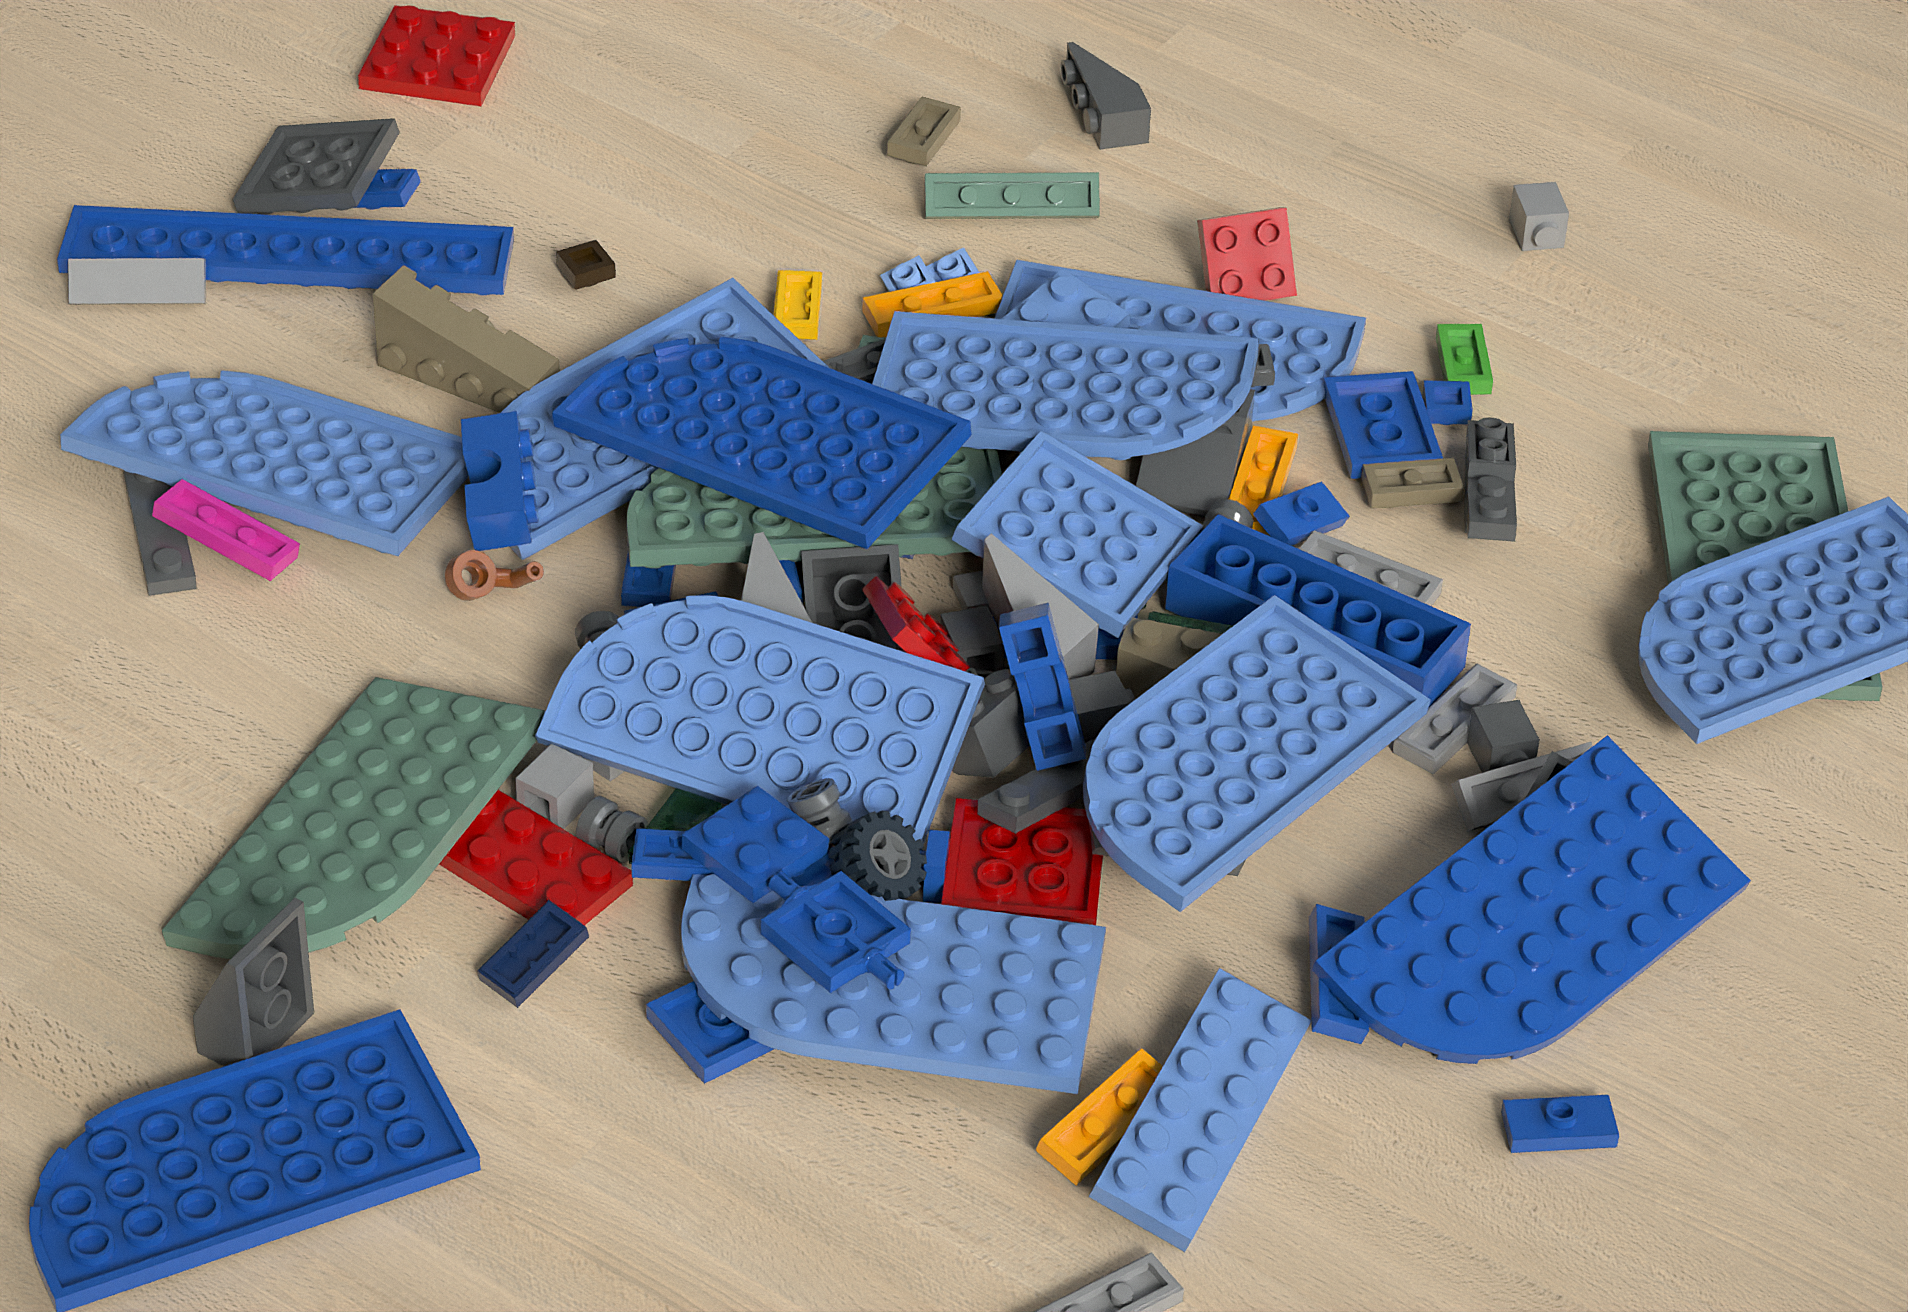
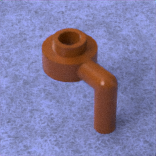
M469 550L456 555L449 561L445 570V581L448 589L454 596L461 600L472 601L486 596L494 587L519 588L540 580L543 577L544 569L536 561L515 569L496 568L491 558L485 553ZM463 569L467 570L472 576L470 585H467L462 578Z

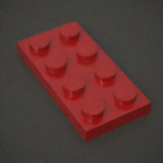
M500 790L496 791L439 863L440 866L527 920L550 900L580 923L586 925L633 886L632 870Z

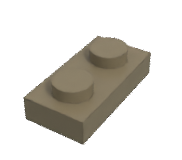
M922 96L888 140L887 156L905 160L911 164L927 166L960 122L961 107Z
M1454 458L1363 464L1361 479L1371 508L1437 505L1441 503L1462 502L1464 486Z

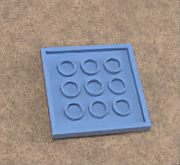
M1040 431L958 524L952 540L968 549L971 553L984 558V539L992 533L1096 621L1100 629L1119 638L1131 619L1136 617L1168 577L1169 565L1200 534L1203 525Z

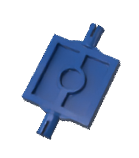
M779 871L778 875L775 873L772 876L768 887L784 899L785 902L779 909L761 919V935L829 993L866 972L876 976L888 989H894V984L898 986L902 982L904 971L896 967L887 958L910 944L911 928L847 875L840 871L822 883L807 887H800L784 871Z

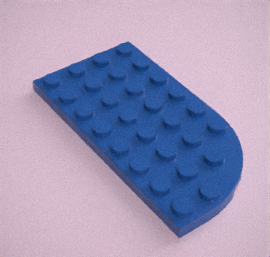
M720 337L718 344L689 345L688 338L654 344L653 352L629 361L624 356H621L590 375L552 412L554 427L865 549H868L972 435L971 421L780 349L754 341Z
M1607 735L1319 957L1311 970L1357 1018L1360 1017L1369 1024L1372 1030L1396 1045L1402 1047L1406 1043L1418 1049L1437 1054L1436 1059L1455 1063L1477 1064L1482 1059H1497L1509 1056L1512 1060L1518 1059L1553 1044L1570 1032L1741 894L1751 880Z
M399 1009L123 1100L85 1123V1132L77 1137L66 1149L59 1147L47 1162L39 1177L40 1187L34 1200V1205L30 1207L29 1216L33 1255L40 1277L55 1311L65 1312L480 1171V1155L402 1011Z

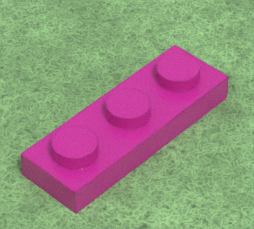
M183 479L154 501L153 517L269 581L273 580L298 558L300 543Z

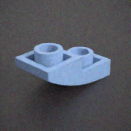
M963 247L928 266L924 264L920 255L881 274L880 277L887 290L891 292L977 274L979 271Z

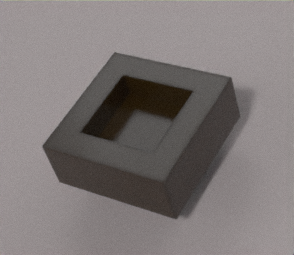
M597 240L556 251L557 267L575 290L616 278L615 262Z

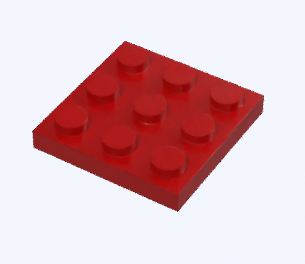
M394 5L358 75L359 89L482 107L515 38V22L499 20L495 17L461 15L453 11L440 12L419 9L410 5Z
M956 798L941 905L1096 925L1103 855L1092 854L1089 822L1085 809L1064 807L1015 834L977 815L978 800Z

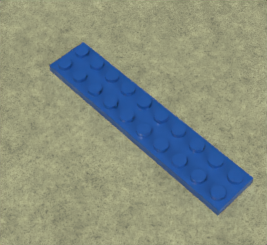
M74 205L57 261L59 273H68V259L205 258L206 280L212 282L292 284L304 287L333 286L347 289H378L397 270L405 265L417 273L415 280L429 289L438 285L447 292L504 295L514 244V228L507 226Z

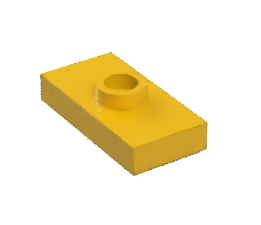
M778 270L774 316L798 339L818 340L822 272Z

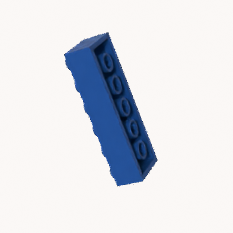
M1219 514L1169 565L1166 610L1223 634L1275 595L1431 699L1429 707L1465 668L1471 623Z

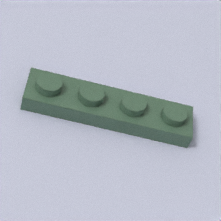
M1099 172L925 173L924 176L925 219L1099 218L1100 216Z

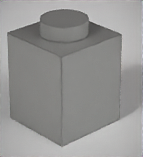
M1545 182L1514 185L1509 221L1521 250L1564 248L1569 211L1557 183Z
M550 744L516 777L517 801L562 829H565L585 809L587 804L594 799L593 763L580 755Z

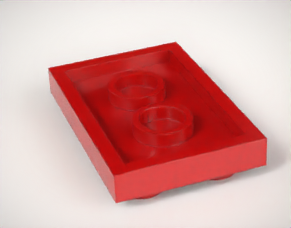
M875 576L862 589L892 640L905 652L965 672L970 668L968 663L957 653L959 651L958 647L946 636L948 634L947 630L931 614L927 613L923 616L913 605L915 601L896 582H893L888 587Z

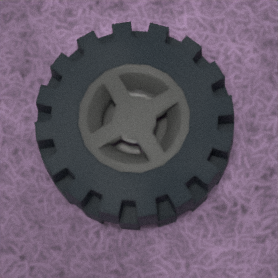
M883 810L878 813L876 811L868 813L841 828L840 832L834 835L831 841L835 846L829 849L828 858L835 860V863L829 866L831 875L842 871L868 894L877 897L882 896L885 901L906 899L920 889L921 885L919 883L925 880L927 873L921 867L927 864L926 855H920L919 849L924 847L921 839L915 840L912 836L915 833V829L910 824L904 827L902 825L904 818L897 814L890 817V812Z

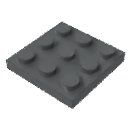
M395 118L278 126L233 198L237 212L268 215L273 212L283 211L306 213L318 209L343 211L357 207L400 134Z

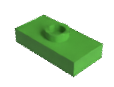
M1437 324L1436 343L1443 380L1469 382L1471 395L1492 394L1493 376L1482 324Z

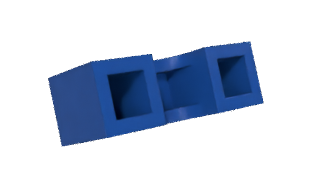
M517 411L461 419L462 449L471 483L465 485L466 518L474 550L484 551L532 543L531 523H538L539 518L535 495H528V490L536 489L532 461L526 462V457L534 456L530 429L521 430Z
M1049 602L1000 614L999 630L1011 675H1014L1024 712V724L1036 770L1086 759V743Z

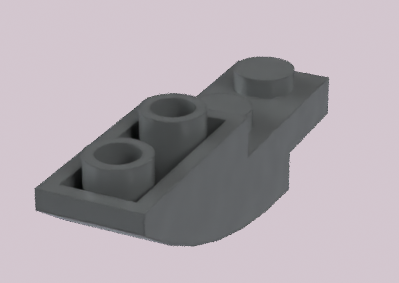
M1491 417L1482 418L1479 421H1467L1464 522L1465 533H1467L1468 538L1515 542L1517 515L1514 483L1516 472L1514 423H1505L1500 419Z

